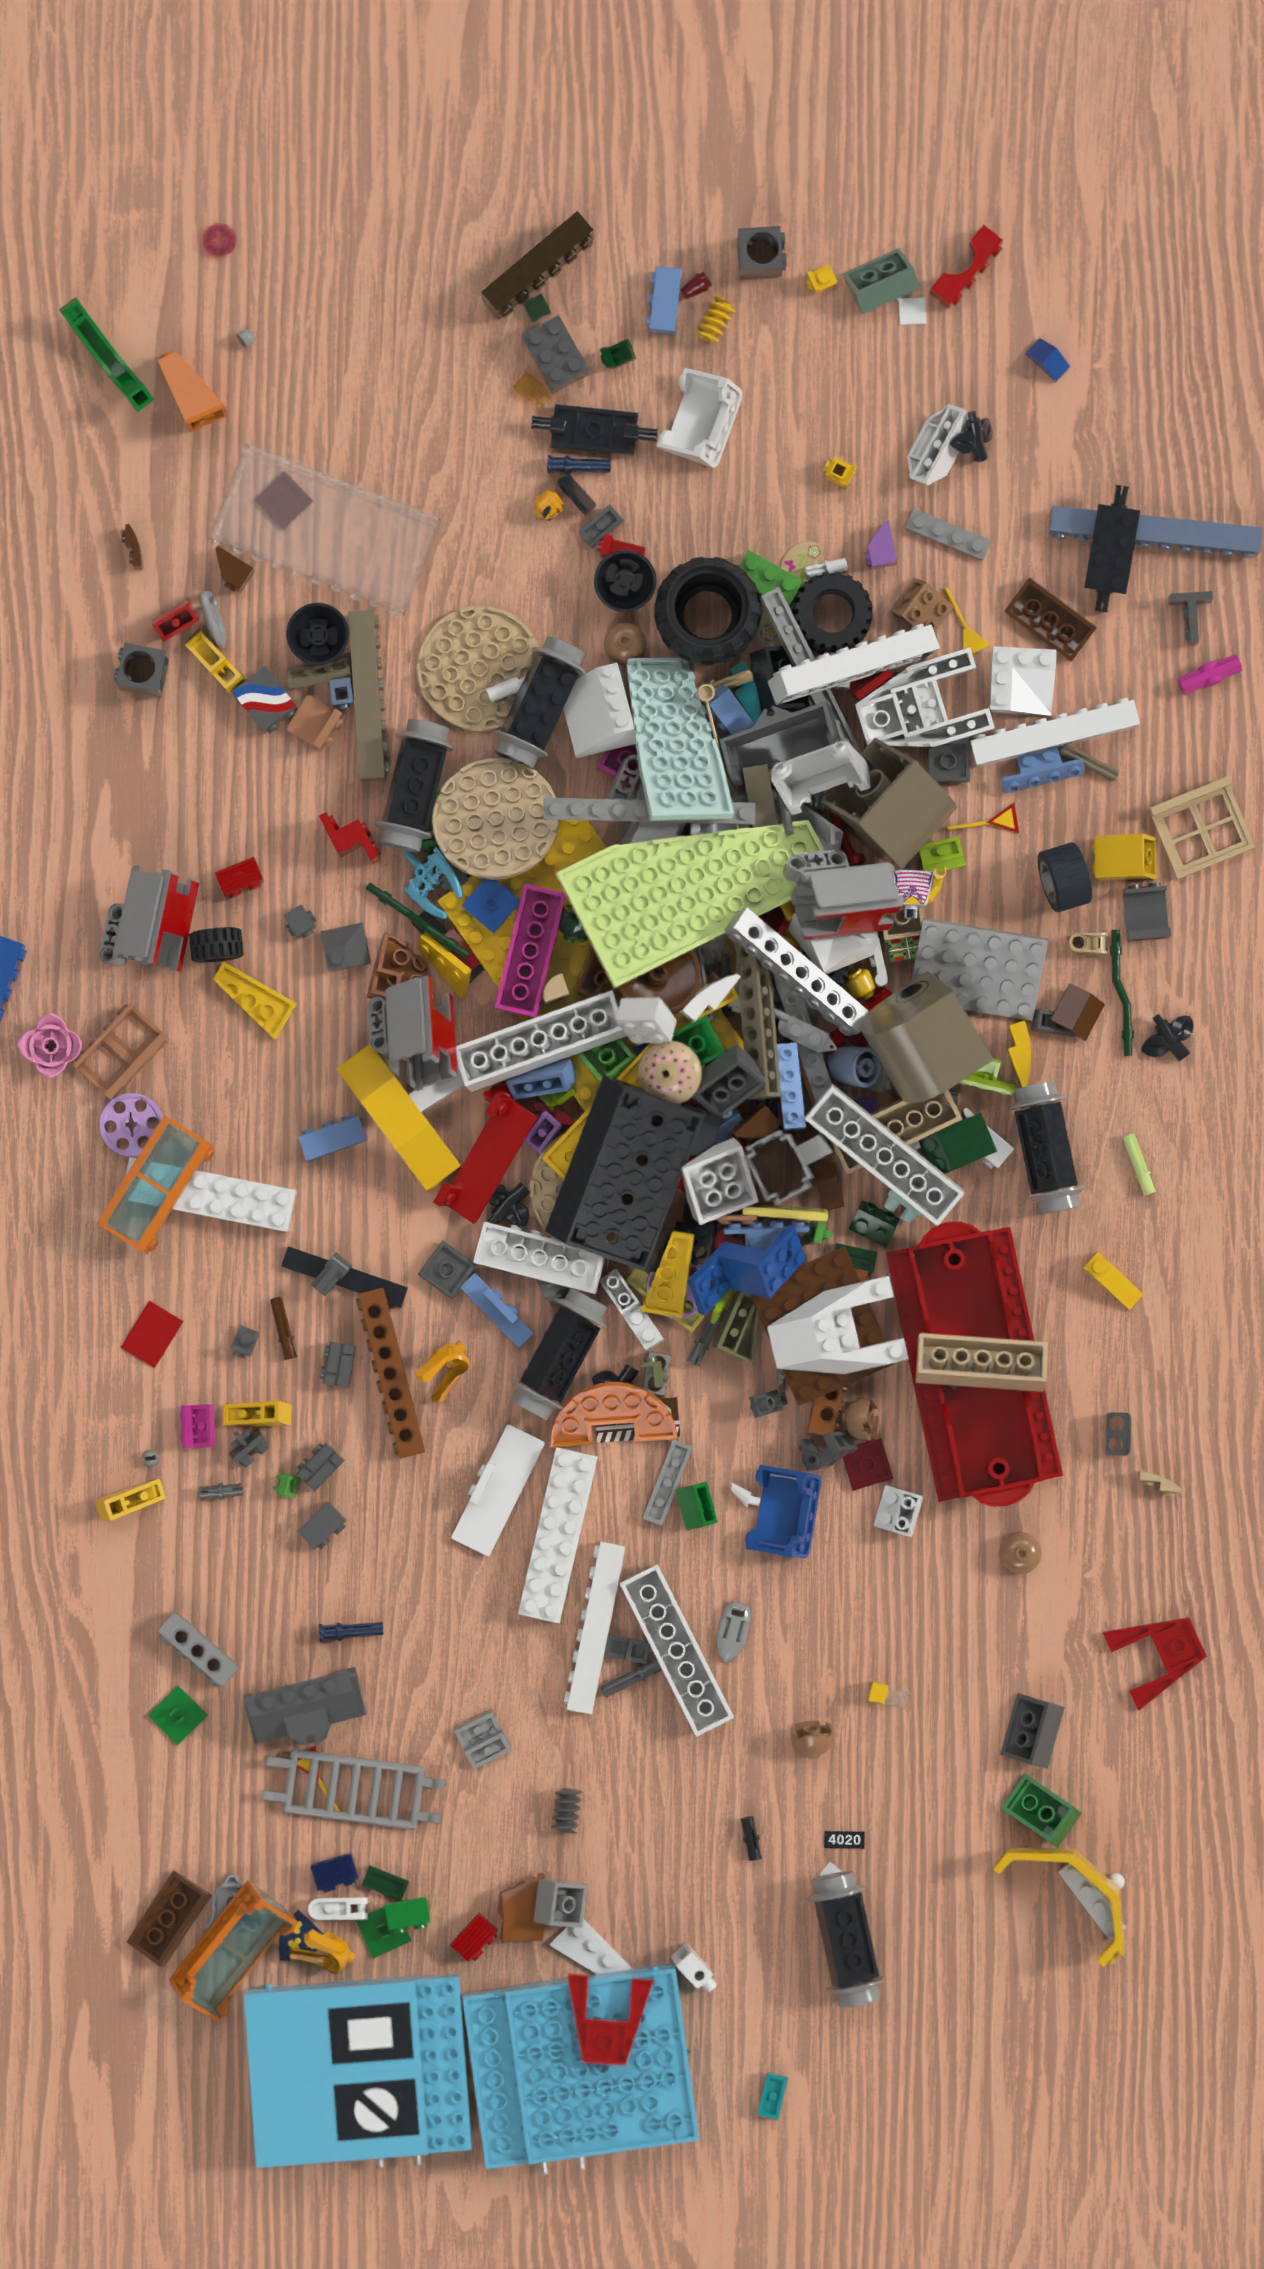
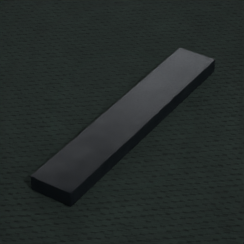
M288 1246L281 1266L317 1278L325 1268L324 1266L328 1260ZM353 1268L335 1284L358 1293L384 1287L387 1302L398 1307H402L408 1287Z

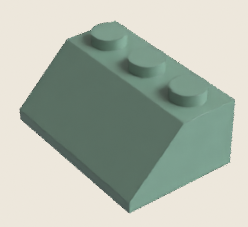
M900 248L842 274L862 314L871 312L881 305L891 303L895 299L920 288L914 268Z

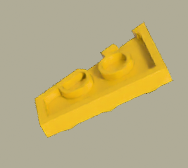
M425 932L420 936L418 950L455 993L463 999L468 994L471 969Z

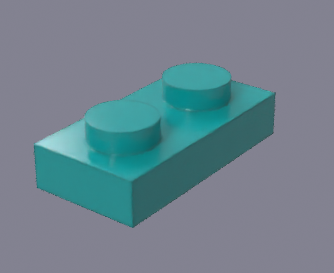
M767 2072L757 2115L776 2120L779 2119L788 2077Z

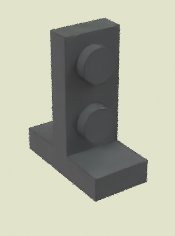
M1213 591L1172 593L1168 596L1169 605L1186 604V607L1182 608L1183 620L1187 619V628H1184V639L1188 640V646H1194L1199 643L1197 603H1211Z

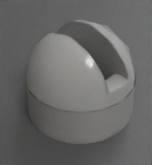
M245 329L236 335L239 342L245 348H248L254 342L255 336L251 330Z
M147 1450L142 1455V1462L148 1467H153L159 1462V1455L154 1450ZM155 1455L156 1460L145 1461V1457Z

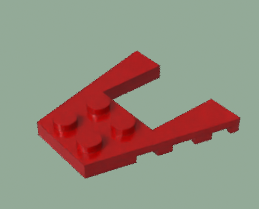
M1189 1617L1103 1632L1111 1652L1151 1635L1168 1672L1161 1677L1129 1690L1138 1711L1207 1657Z
M567 1973L583 2063L626 2066L649 1997L653 1979L632 1978L629 2021L587 2019L589 1975Z

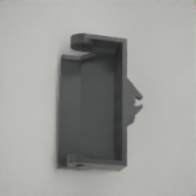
M824 701L791 713L772 706L774 710L773 716H768V710L764 709L752 728L719 739L732 784L736 787L744 783L741 773L742 768L767 764L768 769H771L772 763L785 762L842 741L832 707ZM771 781V788L773 789L775 786Z
M355 1667L253 1695L252 1693L243 1695L254 1744L287 1735L296 1740L300 1745L309 1746L312 1743L311 1739L314 1738L315 1744L327 1738L331 1724L367 1715Z

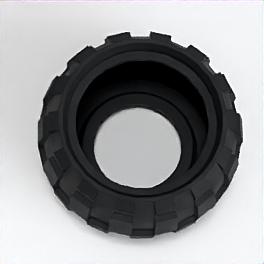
M703 556L692 558L690 561L679 564L671 570V573L662 581L657 591L654 606L656 628L668 649L676 653L679 658L687 662L709 666L722 662L726 663L735 659L743 651H746L759 630L762 618V604L759 599V591L755 582L747 575V572L740 566L728 562L727 559L719 557L703 558ZM705 591L715 592L724 597L729 603L732 612L731 622L727 630L720 636L711 639H704L694 635L689 631L684 622V608L687 602L694 595Z

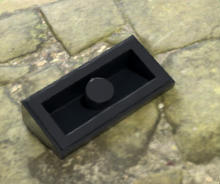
M566 475L558 480V486L584 515H587L596 507V503L571 475Z

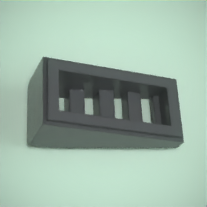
M1035 1009L1031 1030L1075 1037V1035L1065 1031L1062 1027L1057 1029V1024L1051 1022V1028L1048 1027L1049 1017L1052 1016L1054 1011Z

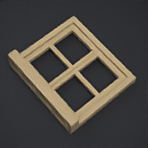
M1228 776L1148 809L1177 880L1255 848V844L1230 787L1231 782ZM1222 795L1230 817L1205 826L1196 805ZM1189 808L1198 830L1172 840L1164 818ZM1232 820L1241 842L1216 852L1207 830ZM1200 834L1208 856L1183 865L1174 844Z

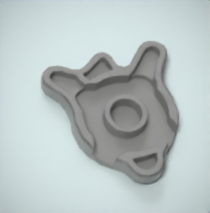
M229 1874L225 1882L213 1893L211 1900L212 1916L205 1926L207 1931L244 1885L238 1875ZM245 1912L230 1933H235L241 1928L254 1933L259 1929V1923L254 1918L253 1913L249 1915Z

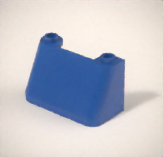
M759 1465L755 1478L758 1485L763 1487L757 1527L756 1529H751L746 1534V1549L788 1557L807 1558L811 1549L821 1488L820 1475Z

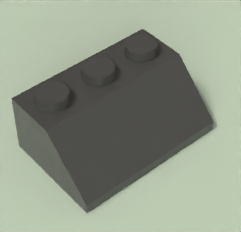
M736 1044L702 1070L699 1088L692 1097L710 1112L724 1116L766 1085L767 1081L752 1057Z
M1017 1693L1000 1755L1048 1769L1065 1707Z

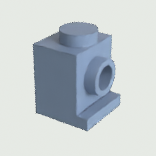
M350 677L329 680L333 708L337 707L339 711L350 709V705H354ZM341 692L346 693L345 699L339 698Z

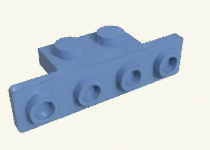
M1057 747L1016 757L1020 774L1002 778V791L1004 794L1014 793L1018 790L1034 788L1070 777H1077L1085 773L1084 761L1081 758L1062 763Z
M794 1220L792 1224H783V1221H771L770 1224L753 1221L749 1225L731 1222L727 1226H723L724 1234H745V1247L765 1251L788 1225L795 1226L797 1232H809V1225L802 1220Z
M476 1273L461 1286V1289L517 1347H520L533 1335V1332L516 1316L518 1311L511 1303L506 1305L501 1300L504 1296L496 1288L491 1290Z

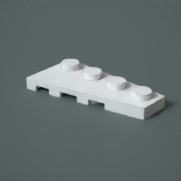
M584 1919L582 1927H566L549 1944L596 1974L632 1969Z

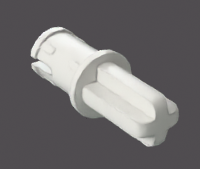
M845 558L833 561L824 560L822 564L805 567V574L807 578L815 575L820 576L823 572L834 574L835 571H848Z

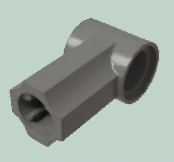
M337 1252L328 1260L323 1271L311 1284L323 1296H326L338 1280H341L352 1268V1265Z

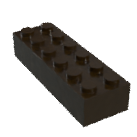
M576 211L481 291L482 302L498 320L501 317L507 318L514 311L513 307L518 303L520 305L525 303L532 291H539L546 284L545 280L550 276L552 278L557 276L564 264H571L578 257L577 253L582 249L586 251L593 245L594 229Z

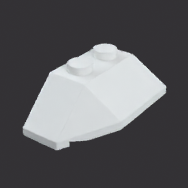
M947 404L944 409L936 412L925 421L907 456L909 475L912 480L929 485L948 474L959 453L949 443L957 434L966 430L967 411L965 409Z

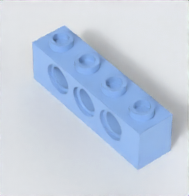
M797 1042L777 1044L784 1132L805 1130Z

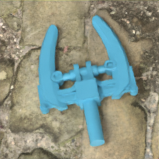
M434 848L433 855H428L427 857L429 859L427 863H421L413 852L403 851L405 857L415 867L413 873L416 875L415 878L409 880V886L404 887V891L425 911L435 917L446 919L447 914L433 905L426 897L428 895L427 891L434 890L436 888L434 884L438 885L440 883L438 879L441 874L447 877L457 898L463 897L458 878L447 862V858L439 848ZM422 883H425V888L420 890L419 887Z

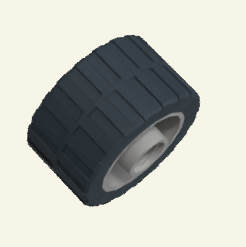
M1071 842L1039 852L1037 863L1040 880L1047 900L1055 912H1062L1091 902L1092 886L1084 857L1075 843Z

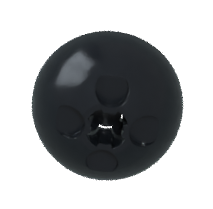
M618 550L608 554L602 559L595 571L594 587L598 598L608 608L618 612H631L642 608L650 601L656 589L657 579L654 567L644 555L633 550Z
M310 603L299 608L292 615L287 625L286 638L290 650L298 659L311 665H325L336 660L344 652L349 640V628L346 619L335 607L325 603Z

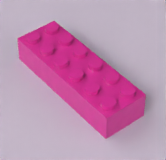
M524 884L497 995L496 1010L529 1018L537 1017L566 900L565 893Z

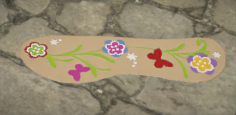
M802 542L795 545L786 554L781 568L803 580L804 583L810 581L811 577L807 578L805 574V567L822 564V547L816 542ZM764 611L757 632L760 642L765 647L783 646L766 611Z

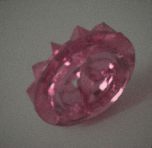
M216 223L208 226V229L203 233V245L206 251L213 256H226L235 248L236 235L228 225ZM217 232L221 234V237H225V240H222L221 248L217 241H213V239L217 238Z

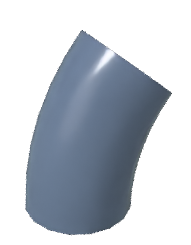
M839 1046L837 1047L838 1050L831 1051L828 1054L825 1065L830 1079L836 1084L866 1088L874 1085L880 1076L881 1064L873 1050L869 1047Z

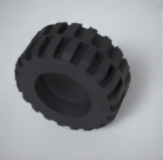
M836 571L834 574L823 572L820 576L815 575L811 577V580L805 582L800 591L797 592L792 614L811 650L814 648L818 650L817 653L824 654V652L836 653L837 650L848 647V649L855 648V645L859 644L866 637L873 617L872 601L869 599L868 591L862 587L863 584L853 580L852 576L848 574L847 576L841 575V572ZM829 594L845 598L852 609V619L849 625L842 631L835 633L820 629L814 622L812 615L813 607L817 600Z

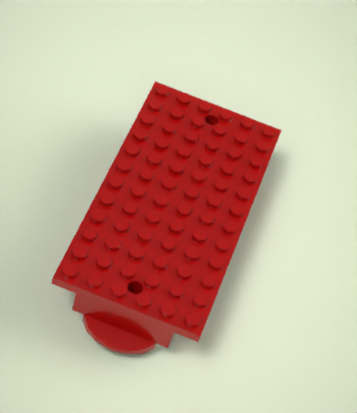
M961 1221L945 1222L929 1230L923 1236L918 1246L886 1252L938 1502L972 1496L981 1504L992 1507H1005L1020 1502L1030 1493L1036 1482L1063 1476L1045 1389L1044 1392L958 1386L954 1390L949 1385L916 1383L919 1333L1035 1341L1011 1228L1006 1227L981 1232L973 1225ZM951 1254L956 1255L958 1258L956 1266L951 1265L948 1261ZM997 1462L1002 1465V1471L999 1474L993 1472V1465Z

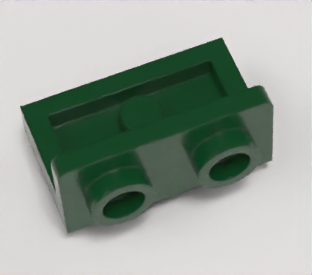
M862 1200L848 1229L887 1247L900 1219L892 1212L884 1211L874 1203Z

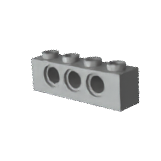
M177 1611L171 1615L158 1631L161 1634L159 1638L167 1645L173 1644L177 1648L175 1652L183 1659L188 1657L193 1662L191 1666L199 1673L204 1671L209 1676L208 1680L216 1687L218 1685L223 1687L240 1668L235 1661ZM178 1631H184L187 1634L186 1642L181 1643L176 1639ZM194 1645H200L203 1648L202 1656L197 1657L193 1654L192 1648ZM210 1659L218 1660V1670L214 1671L209 1668L208 1662Z

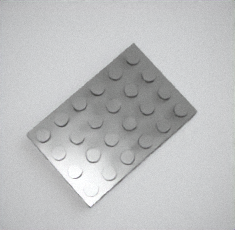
M923 918L911 982L928 971L953 990L964 1010L1033 1021L1049 940L1048 938Z

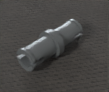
M218 1483L217 1486H200V1500L213 1498L224 1500L225 1497L243 1496L242 1483L228 1485Z

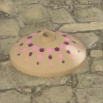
M676 1041L662 1042L653 1045L645 1052L639 1064L638 1077L645 1093L680 1104L690 1099L699 1088L702 1069L697 1055L691 1048ZM665 1070H668L670 1072V1076L668 1078H666L663 1074Z

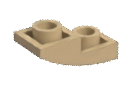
M1138 1471V1480H1143L1142 1484L1155 1486V1482H1158V1490L1163 1491V1495L1175 1496L1176 1492L1181 1493V1488L1172 1481L1156 1474Z

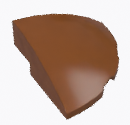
M384 932L372 971L367 998L372 999L380 996L385 1000V990L389 987L416 977L421 978L428 975V967L420 955H416L408 948L407 942ZM432 982L433 1007H434V985H433V982Z

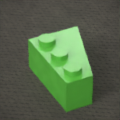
M748 550L739 565L747 572L750 579L755 582L760 595L779 587L789 608L792 606L797 592L800 591L804 584L803 580Z

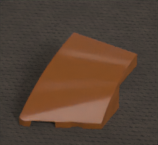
M544 1873L537 1874L538 1877L532 1880L522 1881L514 1887L500 1891L497 1911L502 1917L500 1932L502 1942L543 1941L544 1924L534 1922L538 1882L539 1879H545Z

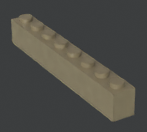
M374 610L348 611L360 781L386 780V774H389V761L385 762L384 753H388L387 740L383 741V732H387L386 720H382L381 712L385 711L384 699H380V691L384 690L383 678H379L378 670H382V659L377 657V649H381L380 636H376L375 628H379V616L374 615Z

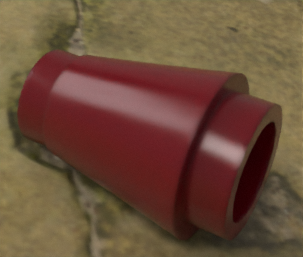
M704 271L700 274L697 272L680 290L684 297L689 299L708 291L712 283Z

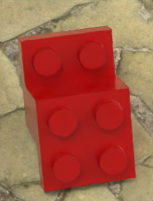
M327 812L319 815L340 858L363 846L372 865L380 861L378 856L381 855V852L375 841L370 842L368 837L372 835L365 822L361 824L359 819L339 829L333 815L328 816Z

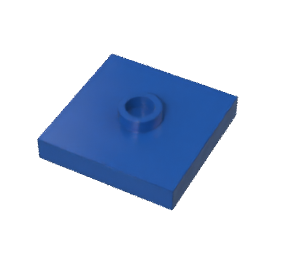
M484 879L463 903L462 907L494 934L518 907L520 900L497 880Z

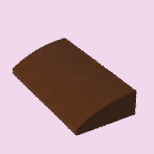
M1031 577L1028 578L1004 611L1071 662L1097 628L1096 625Z
M173 1870L132 1932L127 1943L157 1965L165 1967L206 1905L211 1894Z

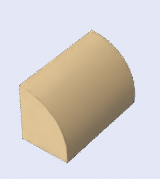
M563 974L556 975L549 980L544 990L545 1005L570 997Z

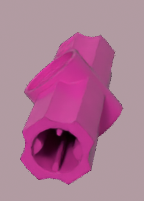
M1234 654L1220 661L1207 663L1197 668L1196 671L1177 678L1183 695H1187L1203 687L1208 688L1223 681L1222 679L1237 674L1243 669L1239 658Z

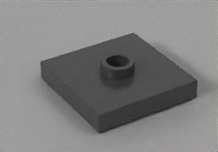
M959 740L936 747H927V773L937 783H969L970 740Z
M442 1240L418 1275L453 1299L477 1265Z

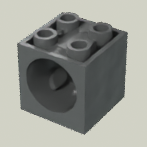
M780 226L738 228L740 280L782 277V271L786 270L787 259L786 253H782V250H785V232H781ZM756 242H767L775 248L777 256L773 257L769 263L759 264L749 257L747 250Z
M124 642V647L119 649L118 660H120V667L115 669L114 681H116L120 690L162 698L170 656L165 650ZM139 657L149 658L155 667L153 676L142 683L132 682V678L127 674L130 663Z

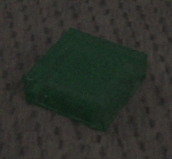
M542 294L523 303L532 323L551 314V310Z

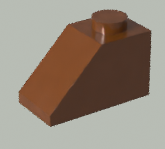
M217 546L215 550L221 576L225 582L224 586L233 592L236 589L242 592L255 572L254 568Z
M760 1103L729 1132L736 1137L766 1138L779 1131L778 1127L781 1125V1122L766 1105Z

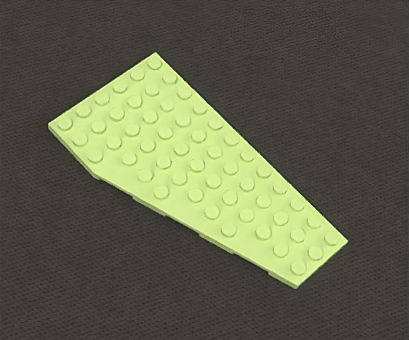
M805 820L792 822L794 834L791 836L785 834L784 824L612 845L557 872L555 875L613 988H616L726 933L724 930L738 910L748 908L759 917L791 901V895H795L797 887L795 881L787 880L783 875V869L789 857L794 854L824 851L810 821Z

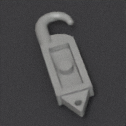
M774 1008V1016L780 1019L778 1029L783 1036L818 1053L838 1050L829 1037V1033Z

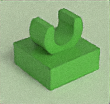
M811 1220L806 1241L821 1244L822 1239L831 1240L833 1232L825 1230L826 1223Z
M284 1473L276 1475V1478L281 1479L279 1487H273L274 1490L278 1491L277 1494L296 1498L301 1478Z

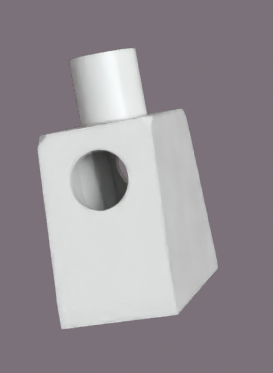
M687 1942L671 1956L676 1967L697 1989L702 1986L707 1992H710L716 1987L717 1983L711 1978L713 1976L711 1969Z

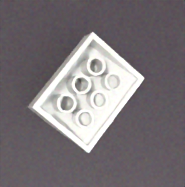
M618 663L597 667L586 673L585 676L579 677L563 708L576 758L636 744L635 727Z

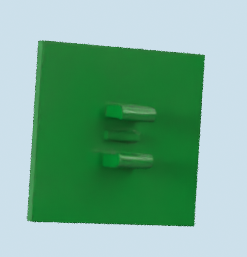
M178 1685L148 1716L178 1746L208 1715Z
M383 1907L368 1913V1920H356L372 1959L412 1941L407 1929L406 1932L393 1934V1930L388 1931Z

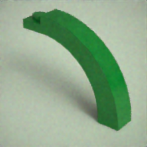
M76 297L59 309L94 359L137 412L154 400L144 384L120 357Z

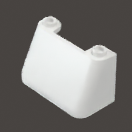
M684 368L678 382L680 389L684 392V396L671 431L664 430L659 434L657 447L697 463L716 467L721 459L742 400V390L728 378Z
M838 741L802 756L777 763L771 771V781L792 816L801 813V805L805 801L810 803L811 795L846 782L850 788L857 785L860 791L870 788L869 766L865 759L847 741Z

